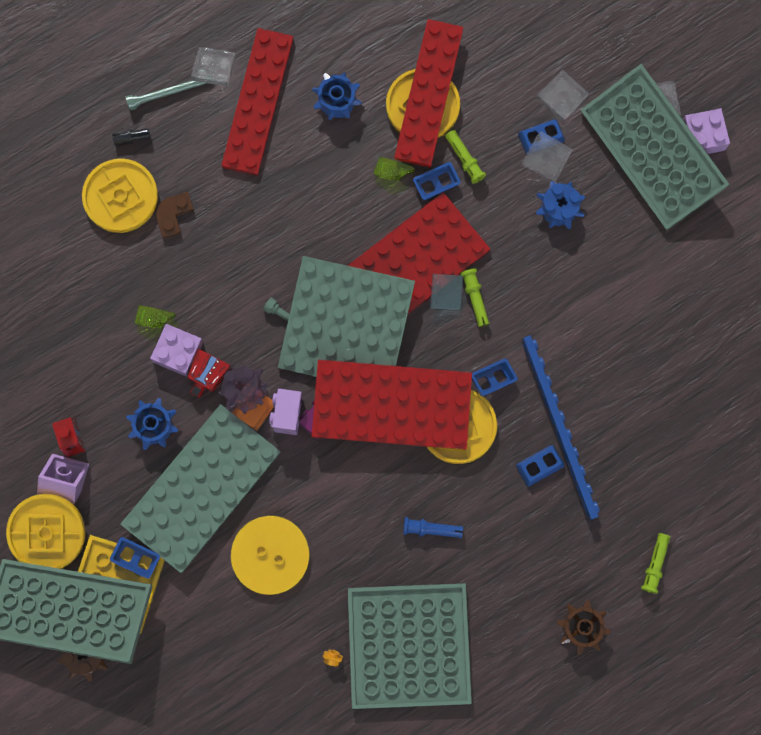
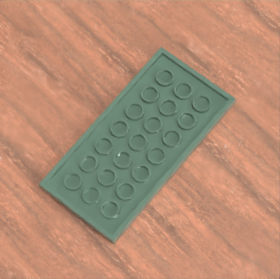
M642 64L581 109L584 116L666 230L730 185Z
M220 404L120 525L182 574L281 451Z
M2 559L0 565V640L132 664L152 585Z

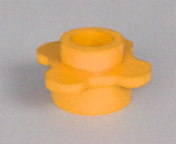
M335 650L324 651L323 662L330 666H339L343 656Z

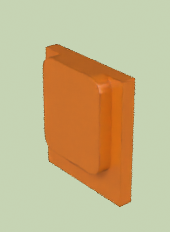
M251 386L233 411V414L246 425L258 431L274 408V405H272L273 400Z

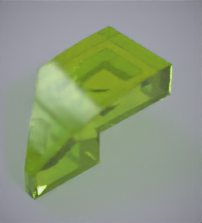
M379 157L373 174L377 177L399 181L401 180L400 177L409 172L413 173L415 169L404 163Z
M139 305L134 323L139 326L158 327L160 329L163 327V323L170 318L174 319L176 314Z

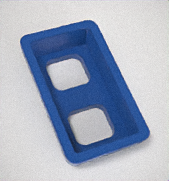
M556 119L518 133L527 155L565 141ZM555 126L557 135L548 137L545 127ZM536 131L540 141L532 144L527 134Z
M447 162L413 178L414 184L423 200H427L461 183L451 162ZM447 173L452 182L442 186L438 177ZM431 181L435 190L426 194L421 185Z
M502 359L472 373V382L480 396L490 394L518 380L507 359ZM499 370L503 372L506 378L501 383L497 382L493 375L494 372ZM483 377L490 384V388L482 390L478 384V380Z
M553 445L516 464L517 470L528 487L565 466ZM548 453H552L557 461L551 467H547L543 460V456ZM535 462L540 473L532 477L529 475L526 466Z
M124 537L119 539L110 557L111 562L147 579L151 577L160 559L159 554ZM125 547L134 550V555L129 562L121 558ZM143 555L152 559L147 570L138 566Z

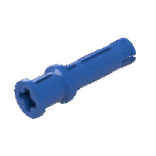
M408 517L404 519V535L414 533L422 537L425 534L462 538L463 533L455 531L462 532L463 526L427 523L425 519L420 521L410 520Z

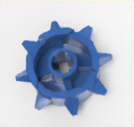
M346 73L332 75V77L325 74L319 88H312V91L318 94V101L313 107L314 109H321L322 112L328 115V120H331L333 117H346L348 119L354 106L361 105L362 103L355 98V92L360 85L359 83L352 84L346 78Z
M551 181L550 188L545 194L537 193L536 195L542 200L541 208L536 211V214L544 215L545 220L549 222V228H552L554 225H564L567 229H571V222L576 216L584 217L585 215L579 210L581 201L585 199V196L580 195L572 187L571 182L568 184H555Z
M158 398L154 404H145L140 400L138 402L139 408L134 412L135 414L127 415L126 419L131 421L133 429L128 437H138L142 440L143 449L147 450L150 444H160L166 447L165 440L169 438L171 433L178 432V429L173 426L171 418L176 413V410L166 411L162 407L161 398ZM151 420L156 422L155 427L153 428L150 426Z

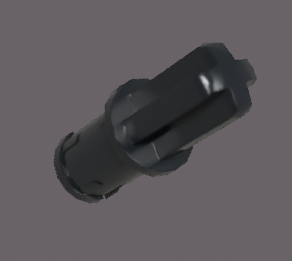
M129 129L125 132L112 133L114 145L123 143L133 144L134 141L149 139L151 136L149 129L135 131Z

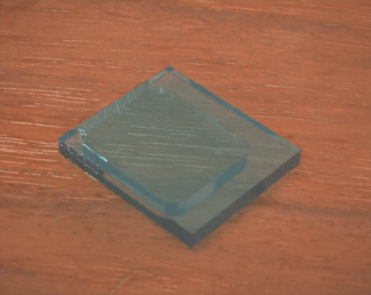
M433 274L430 308L460 310L463 276Z

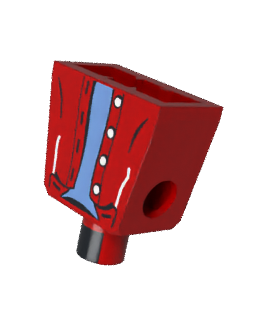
M198 348L188 374V379L195 383L190 393L200 398L204 389L214 392L231 371V366Z
M75 417L52 423L59 448L66 457L86 452Z

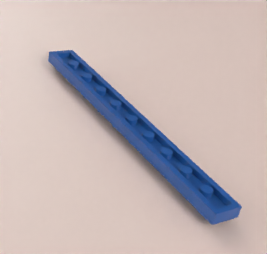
M529 335L522 339L523 347L588 521L599 517L598 513L600 510L596 501L593 502L591 494H593L592 488L589 483L586 484L584 476H586L584 467L578 463L577 458H579L576 447H572L570 441L572 440L571 432L565 428L563 423L565 422V416L557 407L559 401L556 393L551 391V379L549 375H545L543 369L545 368L544 360L542 357L539 358L537 350H539L538 344Z

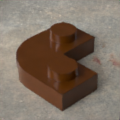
M188 191L168 197L159 204L156 217L163 239L181 234L176 216L194 211Z

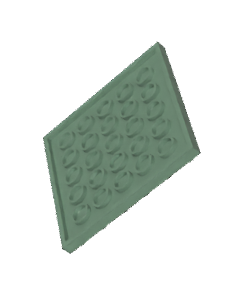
M303 256L278 368L316 377L318 360L396 366L415 281Z
M466 583L348 588L352 709L472 704Z

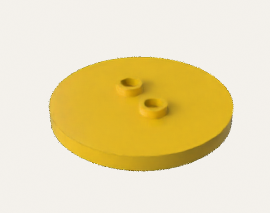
M415 69L400 75L392 83L387 93V116L392 126L399 133ZM452 81L438 138L450 131L456 123L460 111L459 93Z
M112 159L98 165L88 175L83 185L82 202L87 215L97 226L106 231L125 233L136 230L151 218L158 202V189L153 176L143 165L129 159Z
M471 389L467 450L427 447V449L438 459L451 464H466L482 457L493 444L497 432L496 415L489 401Z
M37 494L25 499L13 510L8 519L6 538L11 553L19 562L62 569L72 563L81 552L85 541V525L78 509L67 499L54 494Z
M277 516L259 517L247 523L236 535L231 549V563L237 578L250 590L266 595L280 594L293 588L303 578L309 564V547L301 530L289 520Z

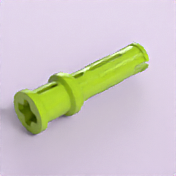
M456 131L448 132L445 137L460 158L463 170L467 171L471 177L472 184L484 179L486 173L482 172L477 164V159L472 158Z
M469 269L461 272L460 275L464 278L465 292L470 295L478 327H483V325H489L490 322L488 321L480 293L482 286L477 280V269Z
M658 533L651 564L645 571L647 575L644 585L641 586L643 591L658 594V583L663 576L661 569L671 538L669 535Z

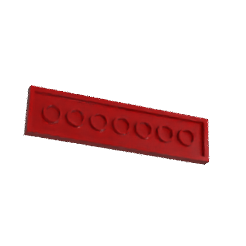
M427 19L394 156L395 160L431 168L464 27Z
M257 28L222 160V168L258 176L294 40L292 35Z

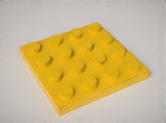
M90 535L78 572L152 585V591L140 631L141 634L165 560L160 557L151 577L147 579L110 561L117 543ZM125 547L121 558L128 562L131 561L134 550ZM143 555L138 566L147 570L152 559Z

